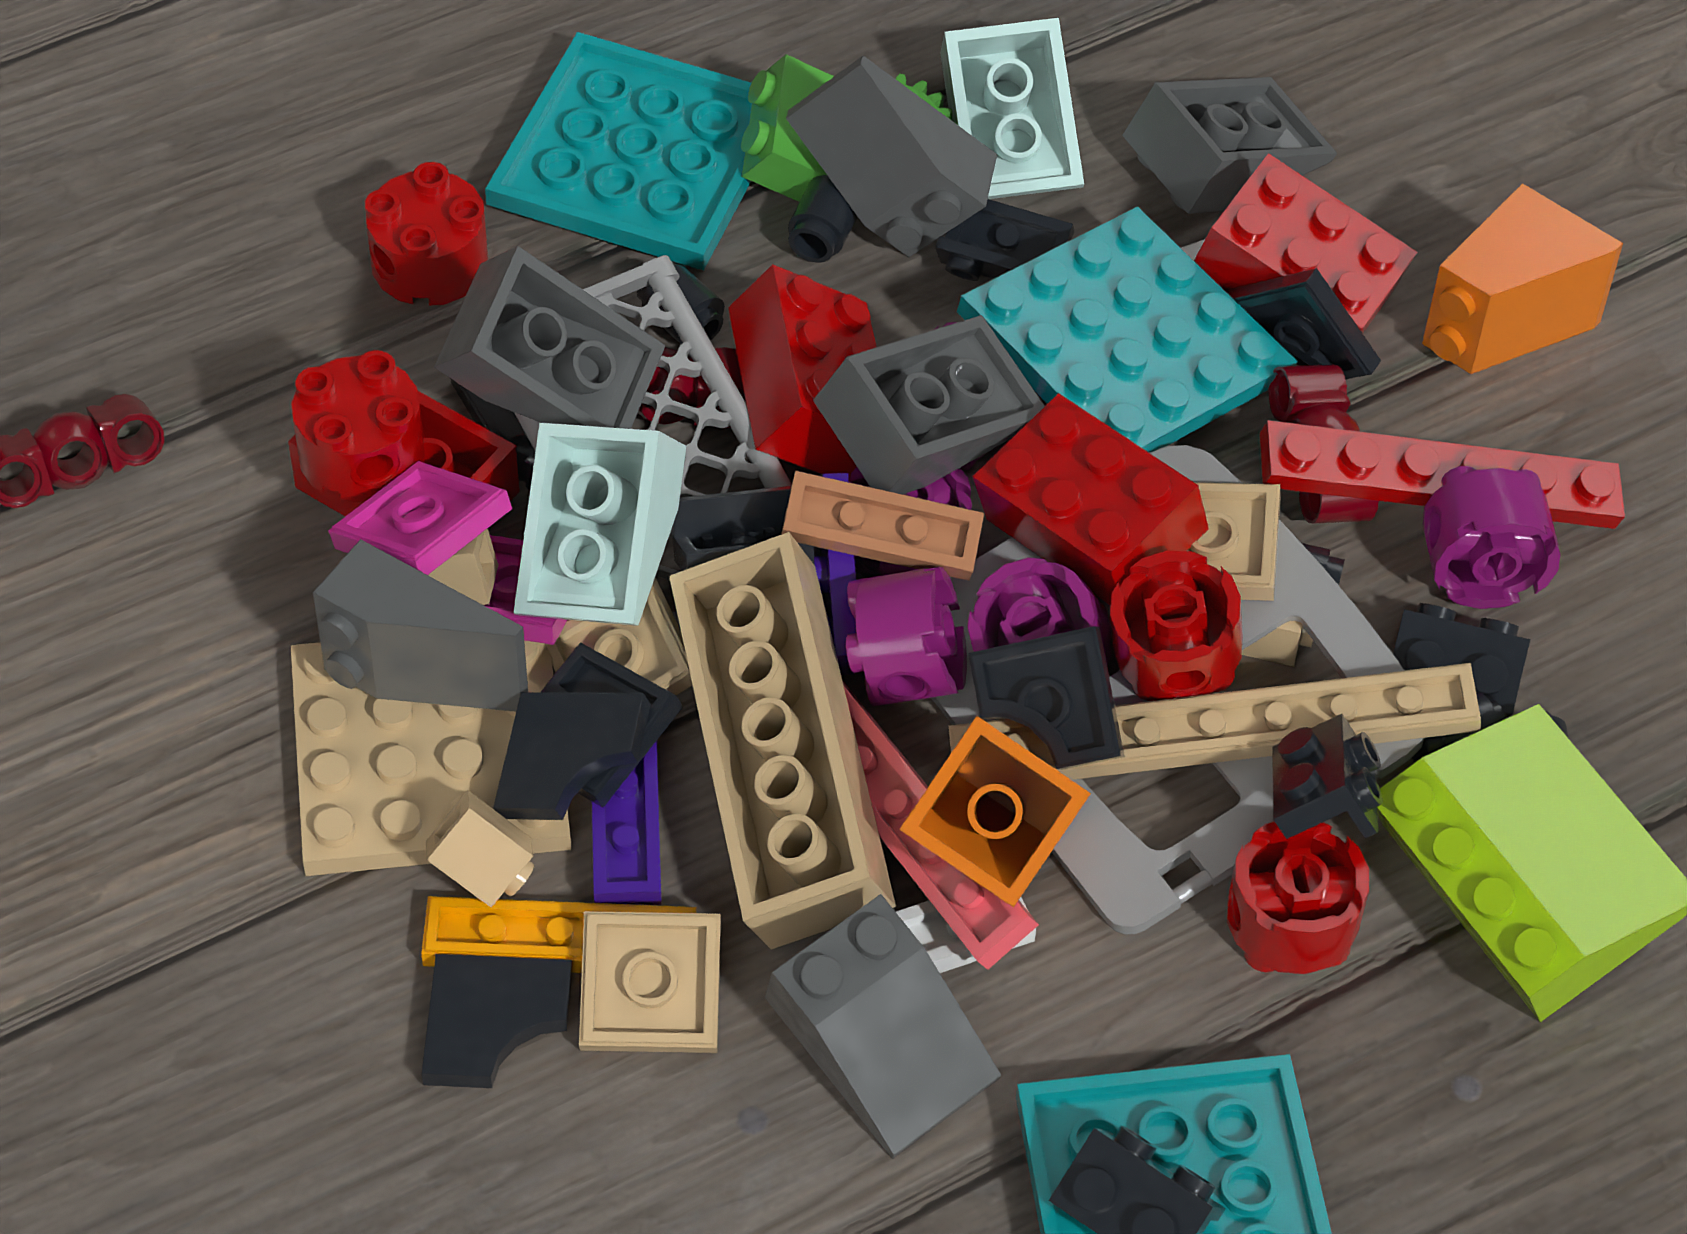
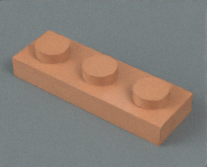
M795 471L781 535L789 532L797 543L919 570L943 567L950 577L969 581L974 569L984 513Z

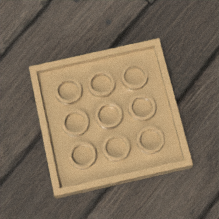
M524 640L528 692H541L553 677L551 655L546 644ZM320 642L291 645L302 854L305 876L431 864L427 861L426 840L467 790L493 809L516 712L377 699L357 687L352 689L346 688L333 680L327 671L324 670ZM568 810L563 820L507 819L531 837L533 854L571 850Z

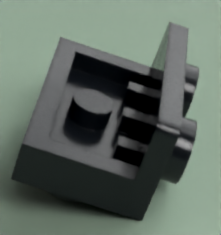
M987 199L986 207L948 231L945 237L939 236L935 249L940 262L946 264L945 270L952 275L971 281H978L980 275L995 279L1072 240L1075 230L1072 223Z
M791 486L680 498L678 511L672 526L674 561L684 571L781 535ZM798 543L815 565L814 546Z
M1419 603L1417 612L1404 609L1393 655L1405 671L1471 663L1475 690L1483 693L1488 699L1496 700L1504 714L1512 716L1531 640L1517 636L1519 626L1490 618H1481L1479 627L1455 622L1456 611L1427 603Z
M1339 714L1313 728L1303 727L1296 729L1286 735L1279 744L1272 747L1273 820L1286 839L1345 811L1348 812L1365 838L1378 833L1377 807L1383 804V798L1376 782L1375 770L1381 767L1380 758L1369 736L1365 732L1356 735L1343 714Z
M1122 1125L1116 1134L1103 1129L1094 1128L1048 1200L1097 1234H1203L1211 1220L1218 1221L1226 1209L1210 1198L1216 1189L1212 1183L1181 1164L1175 1173H1172L1151 1159L1157 1149L1152 1143Z

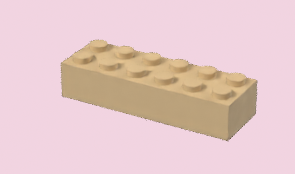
M787 532L670 575L669 578L743 921L770 949H774L834 928L880 894H882L892 908L896 907L815 565L792 535Z

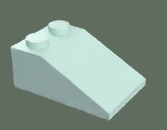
M1059 18L944 32L940 54L948 108L952 109V121L997 154L988 199L1084 187Z
M539 423L513 614L638 626L678 511L686 445L660 431Z

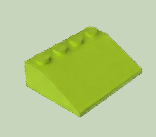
M1540 704L1422 757L1380 788L1383 804L1377 807V813L1382 825L1540 1022L1687 916V878Z

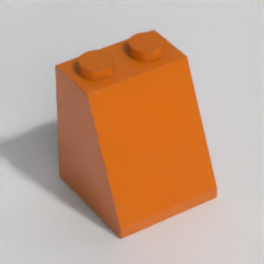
M1522 183L1440 265L1422 344L1434 351L1443 360L1450 361L1466 372L1473 374L1594 329L1601 322L1623 243Z
M976 716L899 830L1014 908L1091 793Z

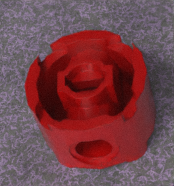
M425 162L418 165L414 171L388 180L378 190L371 192L367 196L365 210L372 274L381 289L398 301L413 304V297L420 299L428 298L429 306L445 305L465 297L479 265L488 260L484 201L474 186L459 176L450 174L447 167L441 163Z
M373 350L359 356L336 358L321 366L304 369L297 376L295 381L296 392L291 402L300 469L314 488L324 494V487L337 491L339 493V500L354 503L365 502L416 462H423L425 450L418 390L406 371L396 366L392 355L384 351Z
M1163 551L1140 559L1129 568L1130 575L1123 580L1122 584L1120 585L1119 581L1116 584L1111 595L1110 608L1114 656L1122 675L1132 684L1134 693L1144 700L1157 701L1207 695L1227 689L1235 678V670L1242 658L1241 596L1233 577L1222 566L1220 572L1216 567L1207 564V557L1192 551Z
M1274 821L1266 823L1253 833L1252 840L1244 848L1242 845L1236 856L1227 899V924L1236 944L1244 951L1246 962L1253 969L1260 972L1277 971L1308 974L1341 965L1347 960L1351 946L1359 932L1369 893V867L1359 846L1348 836H1346L1344 842L1338 836L1331 834V825L1322 822L1286 839Z

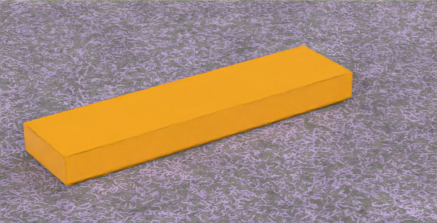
M428 896L421 952L423 966L434 967L436 954L572 960V972L582 973L584 911L697 913V907L498 899L492 907H489L478 898Z

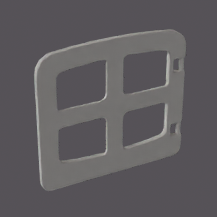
M1188 445L1166 446L1150 453L1193 482L1243 484L1213 455L1205 450ZM1279 520L1274 601L1241 600L1242 650L1286 622L1298 621L1302 623L1303 628L1342 678L1405 671L1345 592L1293 533ZM1012 537L975 559L973 573L969 581L950 577L960 606V610H953L951 614L955 627L964 626L967 652L966 683L963 690H958V694L932 697V700L952 725L972 723L976 716L980 717L968 653L974 651L967 627L970 610L974 612L975 603L979 598L976 593L984 580L1004 564L1028 557L1043 559ZM1098 597V599L1102 602V604L1105 606L1107 610L1108 619L1111 627V606ZM1120 670L1109 677L1115 706L1149 702L1139 698L1134 693L1132 684L1122 675ZM981 718V719H983L984 721L1000 720V719H984V718ZM1425 738L1374 744L1381 762V767L1375 770V777H1380L1381 779L1409 761L1421 749ZM1272 756L1213 763L1239 795V803L1166 850L1148 848L1108 809L1082 779H1074L1072 781L1091 794L1052 850V854L1113 930L1125 935L1145 931L1181 908V904L1210 885L1215 886L1232 875L1236 856L1242 845L1244 848L1252 840V835L1264 824L1274 821ZM1191 858L1201 872L1172 890L1162 878V875Z

